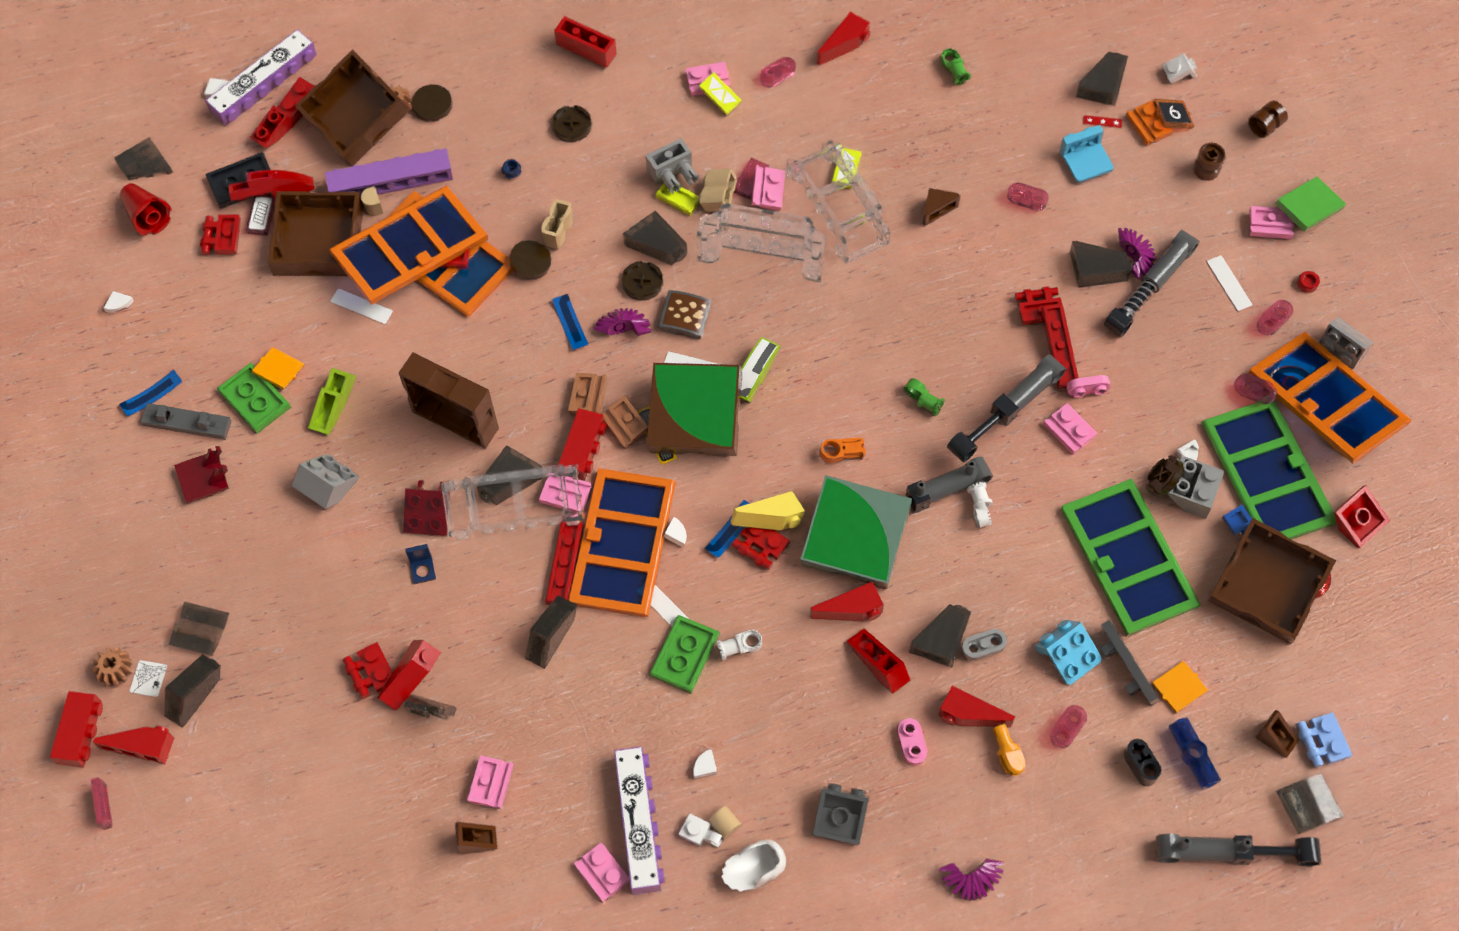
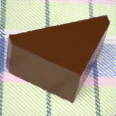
M929 188L923 225L927 226L959 207L960 195L956 192Z
M1277 710L1271 714L1255 737L1285 758H1288L1299 741L1286 720Z
M465 822L455 823L456 845L461 855L497 850L496 826Z

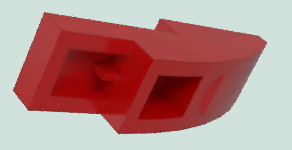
M299 76L277 107L274 105L271 107L250 136V139L266 149L280 140L302 118L303 114L295 105L315 85Z
M284 170L248 172L247 181L229 185L231 201H242L255 195L264 196L269 192H273L274 199H276L277 191L311 192V190H315L313 177Z

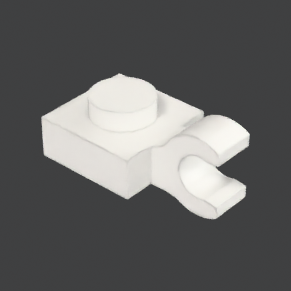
M690 813L679 832V837L699 847L705 841L719 848L723 840L721 838L722 835L709 831L711 823Z

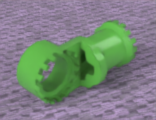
M952 48L945 49L942 52L941 65L952 73L953 81L956 85H962V82L964 84L971 78V74L966 71L963 59H961L957 50L955 51ZM950 55L955 59L948 62L945 60V57Z
M910 378L903 388L907 395L910 394L909 397L918 400L917 407H924L933 412L934 416L939 414L940 407H943L945 399H939L930 394L921 381Z

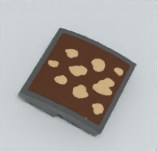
M669 290L657 328L675 335L681 332L699 340L704 331L712 300L691 293Z

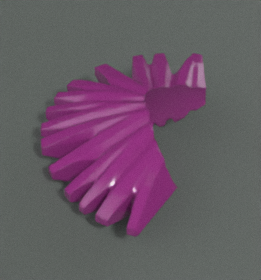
M1118 228L1120 246L1135 263L1130 268V271L1140 280L1141 274L1145 276L1150 270L1149 267L1154 265L1152 261L1156 260V257H1154L1156 253L1152 251L1155 249L1150 248L1152 244H1148V239L1141 243L1143 235L1141 234L1136 238L1137 231L1133 232L1132 229L1124 228L1123 232L1121 228Z
M620 308V311L615 309V315L608 312V317L601 316L602 319H598L599 322H596V327L593 328V330L609 335L623 333L628 330H633L637 336L651 333V329L647 328L650 326L649 320L642 319L644 314H637L638 310L633 311V309L628 311V308L625 309V312H623L622 308Z
M986 858L979 867L965 875L959 871L960 869L954 863L943 866L938 870L951 872L942 878V881L949 880L945 884L946 887L957 883L952 891L954 895L962 888V899L966 895L967 900H970V896L975 900V893L979 899H982L981 894L984 897L988 896L983 884L991 891L994 888L990 881L999 884L996 878L1001 879L1002 877L996 873L1003 874V870L995 866L1004 865V862Z

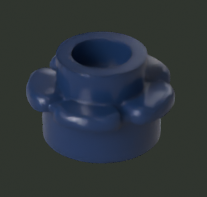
M514 159L506 160L501 169L502 174H505V177L509 179L518 177L522 172L521 165Z

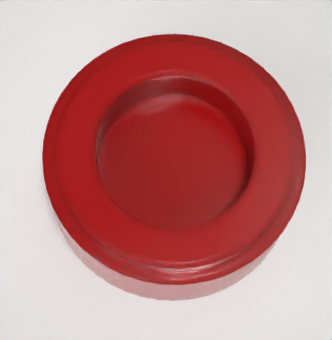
M1312 271L1301 273L1297 280L1298 288L1306 293L1316 291L1320 284L1319 276Z

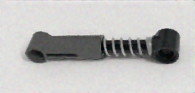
M1180 230L1168 249L1142 278L1141 286L1137 287L1132 296L1128 298V301L1124 303V306L1114 308L1104 322V326L1119 336H1124L1134 321L1135 312L1140 311V306H1144V301H1148V297L1153 295L1152 292L1156 293L1163 287L1184 260L1194 253L1200 241L1184 230Z

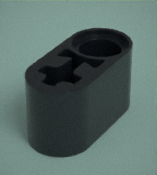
M1133 739L1130 741L1124 751V759L1138 782L1144 786H1151L1161 775V766L1144 740ZM1133 750H1134L1135 752L1139 751V752H1140V755H1139L1138 753H1135V754H1134L1132 751H1133ZM1143 769H1151L1154 773V776H1147L1144 773Z

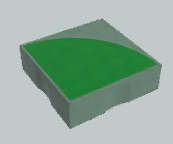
M825 475L801 555V565L828 573L844 574L864 583L873 582L875 586L888 589L897 550L911 508L912 498Z

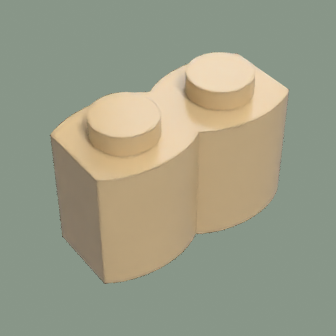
M732 169L708 170L703 178L704 188L698 198L699 204L705 212L729 210L737 179Z
M556 199L552 203L549 211L550 216L544 220L541 229L544 245L557 250L564 244L566 232L571 228L574 220L571 203Z

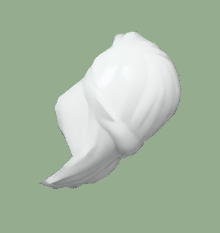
M760 840L750 844L726 861V867L722 869L724 883L732 890L737 889L739 892L757 889L766 882L775 880L786 867L785 853L782 847L772 840Z

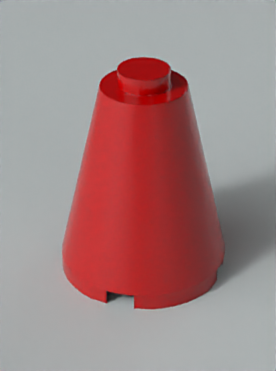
M133 183L127 184L121 189L120 198L133 227L138 233L142 235H147L146 233L157 234L167 227L171 220L169 217L170 211L172 212V208L167 201Z

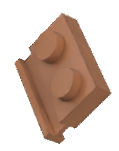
M576 373L568 408L570 415H576L578 408L601 414L608 381L606 374L599 376L591 373Z
M625 395L608 407L607 411L601 413L604 416V421L625 448H628L629 444L637 441L648 432L647 423Z

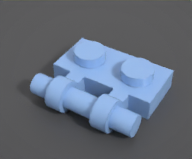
M1333 712L1311 719L1309 722L1312 729H1308L1305 721L1296 724L1299 730L1298 736L1301 741L1303 740L1307 748V757L1309 760H1312L1315 768L1324 765L1321 759L1323 756H1325L1328 765L1352 756ZM1313 737L1317 738L1321 748L1316 747Z

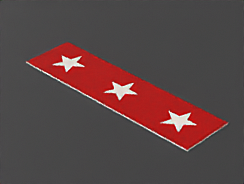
M1084 115L1083 124L1122 128L1123 119Z

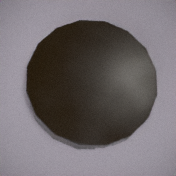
M430 84L423 86L415 92L412 98L414 112L420 119L425 121H437L441 117H446L452 109L453 102L450 92L440 85Z
M564 106L557 110L552 117L553 133L564 142L581 141L591 132V116L586 109L580 106Z
M521 241L511 250L510 266L517 275L525 279H538L546 275L550 269L551 255L544 245L536 241Z
M642 261L632 263L622 274V288L629 297L635 300L652 299L661 292L663 287V274L659 267L651 262L642 263Z
M1172 455L1168 456L1166 460L1164 458L1159 460L1148 474L1147 479L1149 483L1146 484L1147 491L1156 497L1169 493L1181 479L1183 473L1182 461Z

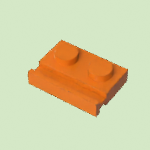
M1152 100L1126 113L1127 119L1146 146L1171 136L1173 133V129L1166 122L1164 116Z

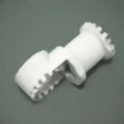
M979 482L976 485L972 484L967 489L974 501L973 515L978 528L991 525V520H989L991 517H988L990 513H987L989 512L987 509L993 502L987 495L985 482Z
M754 630L735 634L734 638L722 642L720 640L716 641L718 649L721 650L722 660H726V657L736 653H755L761 649L763 644L761 634ZM750 636H755L759 640L758 644L754 647L746 644V639Z

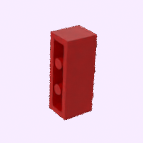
M566 16L562 18L554 29L556 45L605 68L610 65L617 55L616 39Z
M578 408L558 464L561 475L585 481L587 474H591L594 465L592 461L593 456L598 454L600 436H604L607 428V423H604L603 414Z
M68 691L50 758L56 764L84 768L86 761L89 760L91 755L90 744L92 738H95L97 733L96 722L98 716H101L103 711V703L96 694Z

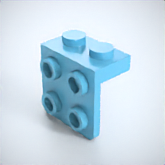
M1101 125L1088 127L1075 134L1070 133L1062 140L1060 153L1078 183L1113 171L1114 166L1101 144L1104 132Z
M1064 620L1057 625V629L1043 635L1039 639L1040 641L1034 645L1038 653L1050 657L1063 681L1069 685L1073 684L1102 661L1100 653L1083 624L1077 621Z

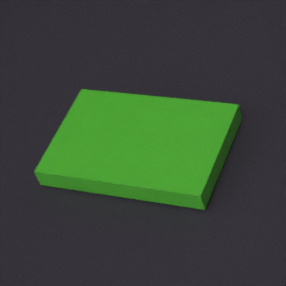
M1315 177L1277 199L1275 205L1305 232L1342 210L1346 203L1321 179Z
M249 363L220 385L217 390L258 434L288 411L291 406L270 382L252 373L255 366Z
M678 615L653 665L650 677L692 694L720 632Z

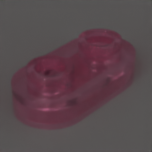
M782 57L763 68L760 72L761 84L772 88L792 77L796 72L795 61L790 57Z
M1020 182L1013 183L1008 188L1007 197L1013 204L1037 211L1043 210L1047 206L1049 197L1047 192L1042 189Z
M1286 300L1275 301L1259 317L1257 322L1258 331L1267 336L1275 334L1291 318L1293 314L1292 304Z
M1242 374L1234 382V388L1239 395L1258 403L1269 404L1277 397L1275 386L1271 382L1256 376ZM1250 384L1248 389H1244L1246 385ZM1265 392H1269L1268 396L1263 397Z
M1069 706L1057 721L1050 733V740L1054 746L1058 748L1069 747L1087 721V713L1081 706ZM1070 717H1077L1078 722L1071 721ZM1063 734L1066 739L1060 740L1058 735Z

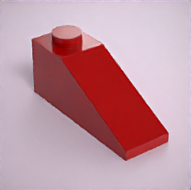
M849 12L818 50L817 64L821 66L859 48L870 37V22Z
M870 582L810 607V616L812 619L864 621L869 619L871 621L881 616L884 604L873 582Z
M865 628L847 640V644L877 680L891 693H895L911 681L905 663Z
M413 640L377 699L397 711L430 672L441 652L425 640Z
M953 685L938 714L941 720L949 725L955 724L967 727H997L1003 724L1011 727L1016 717Z
M156 725L155 728L146 726L96 737L93 743L101 750L165 764L175 738L168 732L169 729Z

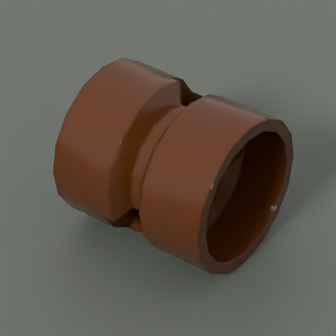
M1271 100L1261 110H1258L1249 117L1248 124L1256 136L1265 138L1287 122L1288 114L1282 104Z
M1210 142L1201 146L1193 167V171L1198 178L1210 181L1218 177L1226 157V152L1221 145Z

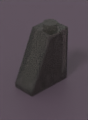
M1108 51L1079 82L1076 97L1115 106L1128 56Z
M656 210L623 233L624 245L669 265L682 261L687 255V243Z
M1072 241L1069 253L1078 288L1128 281L1130 273L1133 272V264L1131 260H1128L1126 252Z
M506 445L476 485L478 496L486 503L492 502L498 505L543 479L545 476L543 466Z
M557 595L530 629L525 656L526 660L544 669L547 667L575 620L576 604Z
M949 604L912 640L909 653L952 668L969 622L971 611H968L962 605Z
M202 654L165 687L164 716L183 728L219 682L221 665L216 660Z

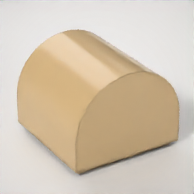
M370 187L364 190L361 199L366 213L371 216L383 214L376 188Z
M727 806L718 810L709 820L714 830L722 835L721 838L723 840H726L742 827L741 822Z

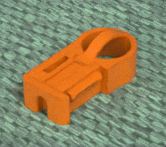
M861 437L827 439L822 443L819 455L827 463L843 461V458L861 457L862 460L866 454V450L863 448L864 440ZM825 446H833L838 451L825 453L823 448Z

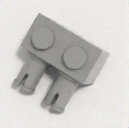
M682 138L646 155L648 173L656 184L663 181L670 193H675V191L677 192L681 188V184L674 177L679 173L683 175L689 185L692 184L691 179L694 183L699 179L698 174L692 168V153Z

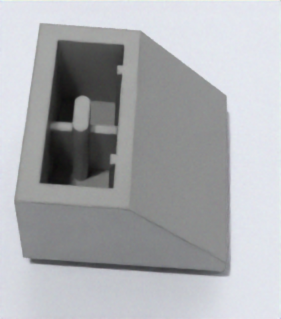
M1339 317L1329 323L1319 341L1321 345L1352 369L1359 364L1374 344L1373 341Z
M324 454L299 464L292 487L326 509L338 504L358 481L359 476L352 472L349 467L337 462L334 457Z
M1181 456L1180 460L1183 463L1181 479L1167 495L1185 512L1206 519L1212 508L1224 470Z

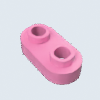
M1105 375L1077 378L1066 384L1068 394L1075 398L1093 393L1101 395L1106 393L1111 386L1108 376Z
M904 719L900 722L897 731L903 757L908 764L917 766L922 764L927 756L922 729L916 720ZM912 727L914 731L909 733L905 728ZM915 748L918 749L920 753L918 755H914L911 752V750Z

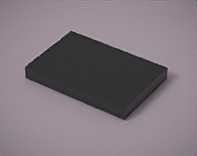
M263 152L205 174L220 209L240 202L238 200L231 201L229 195L230 184L247 181L248 172L271 170Z

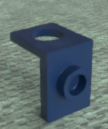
M428 544L406 548L405 551L410 562L413 583L418 584L436 580L433 559ZM420 566H427L429 573L427 576L420 577L417 575V569Z

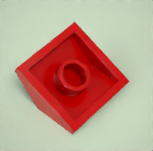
M1363 485L1333 512L1339 531L1357 548H1361L1390 522V519L1366 485Z

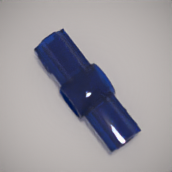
M1188 717L1181 718L1170 724L1169 729L1182 752V759L1185 764L1190 766L1201 789H1207L1219 783L1221 778L1207 754V746L1198 738ZM1194 749L1198 751L1200 757L1192 756L1189 750Z

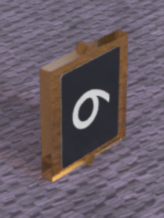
M1154 99L1152 101L1157 111L1156 115L1159 116L1163 128H1194L1190 117L1191 113L1188 112L1184 100Z

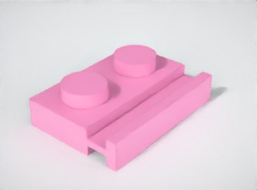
M725 62L686 68L691 97L705 94L699 88V85L713 72L731 89Z
M756 165L751 206L758 205L761 208L781 210L785 180L784 170L768 167L761 168Z
M1250 207V236L1292 239L1294 235L1293 221L1280 208Z
M1068 403L1043 423L1072 455L1097 435V432Z
M549 472L539 502L582 514L592 485L589 482Z
M480 755L467 799L468 803L501 810L514 764Z
M602 842L585 854L578 862L574 863V866L603 903L630 882V878Z

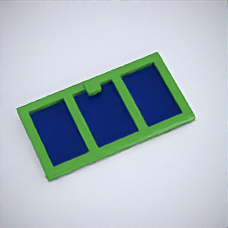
M1274 397L1201 422L1243 507L1251 518L1282 532L1291 540L1336 525L1337 522L1333 510Z
M1133 479L1121 482L1061 507L1068 525L1126 636L1201 606Z

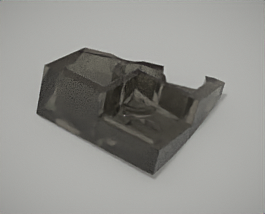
M150 137L114 157L118 167L128 180L138 179L139 177H154V173L160 172L173 173L171 167Z
M411 694L406 699L403 706L407 712L426 718L432 715L447 720L448 715L454 717L457 709L453 705Z

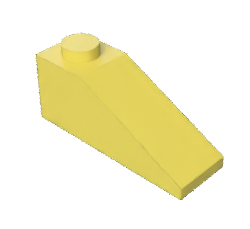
M791 491L734 508L730 522L733 526L784 530L800 525L805 510Z

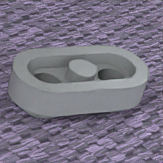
M991 629L970 636L963 642L962 653L967 659L972 661L1000 653L1006 646V635L999 629ZM996 640L998 645H992L990 641ZM975 647L977 652L973 653L969 648Z

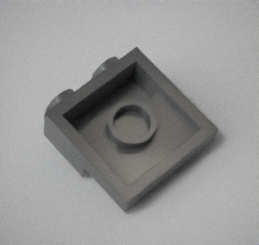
M828 783V787L823 786L813 835L860 845L869 796H866L865 791L861 789L851 788V792L843 791L842 786L838 784Z

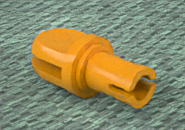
M1006 724L997 726L992 731L999 745L998 757L1005 772L1009 775L1017 776L1025 769V759L1019 745L1013 743Z

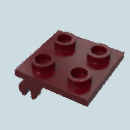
M215 446V451L209 448L207 454L174 465L187 504L229 489L225 476L228 469L226 465H221L219 455L222 453L220 446Z
M419 480L415 489L405 488L403 533L447 536L450 491L444 490L446 482H440L437 491L424 490V480Z

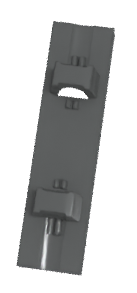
M150 403L146 404L141 419L143 426L226 440L232 422L231 418L227 416Z
M1109 620L1101 624L1110 642L1101 647L1103 653L1108 657L1118 652L1135 679L1125 686L1128 693L1132 696L1142 691L1152 706L1160 702L1159 697L1114 625Z

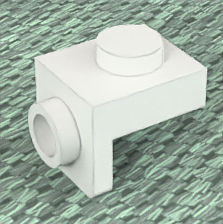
M1184 53L1162 65L1171 84L1189 74L1193 78L1197 76L1195 73L1197 66L1192 58L1188 59Z

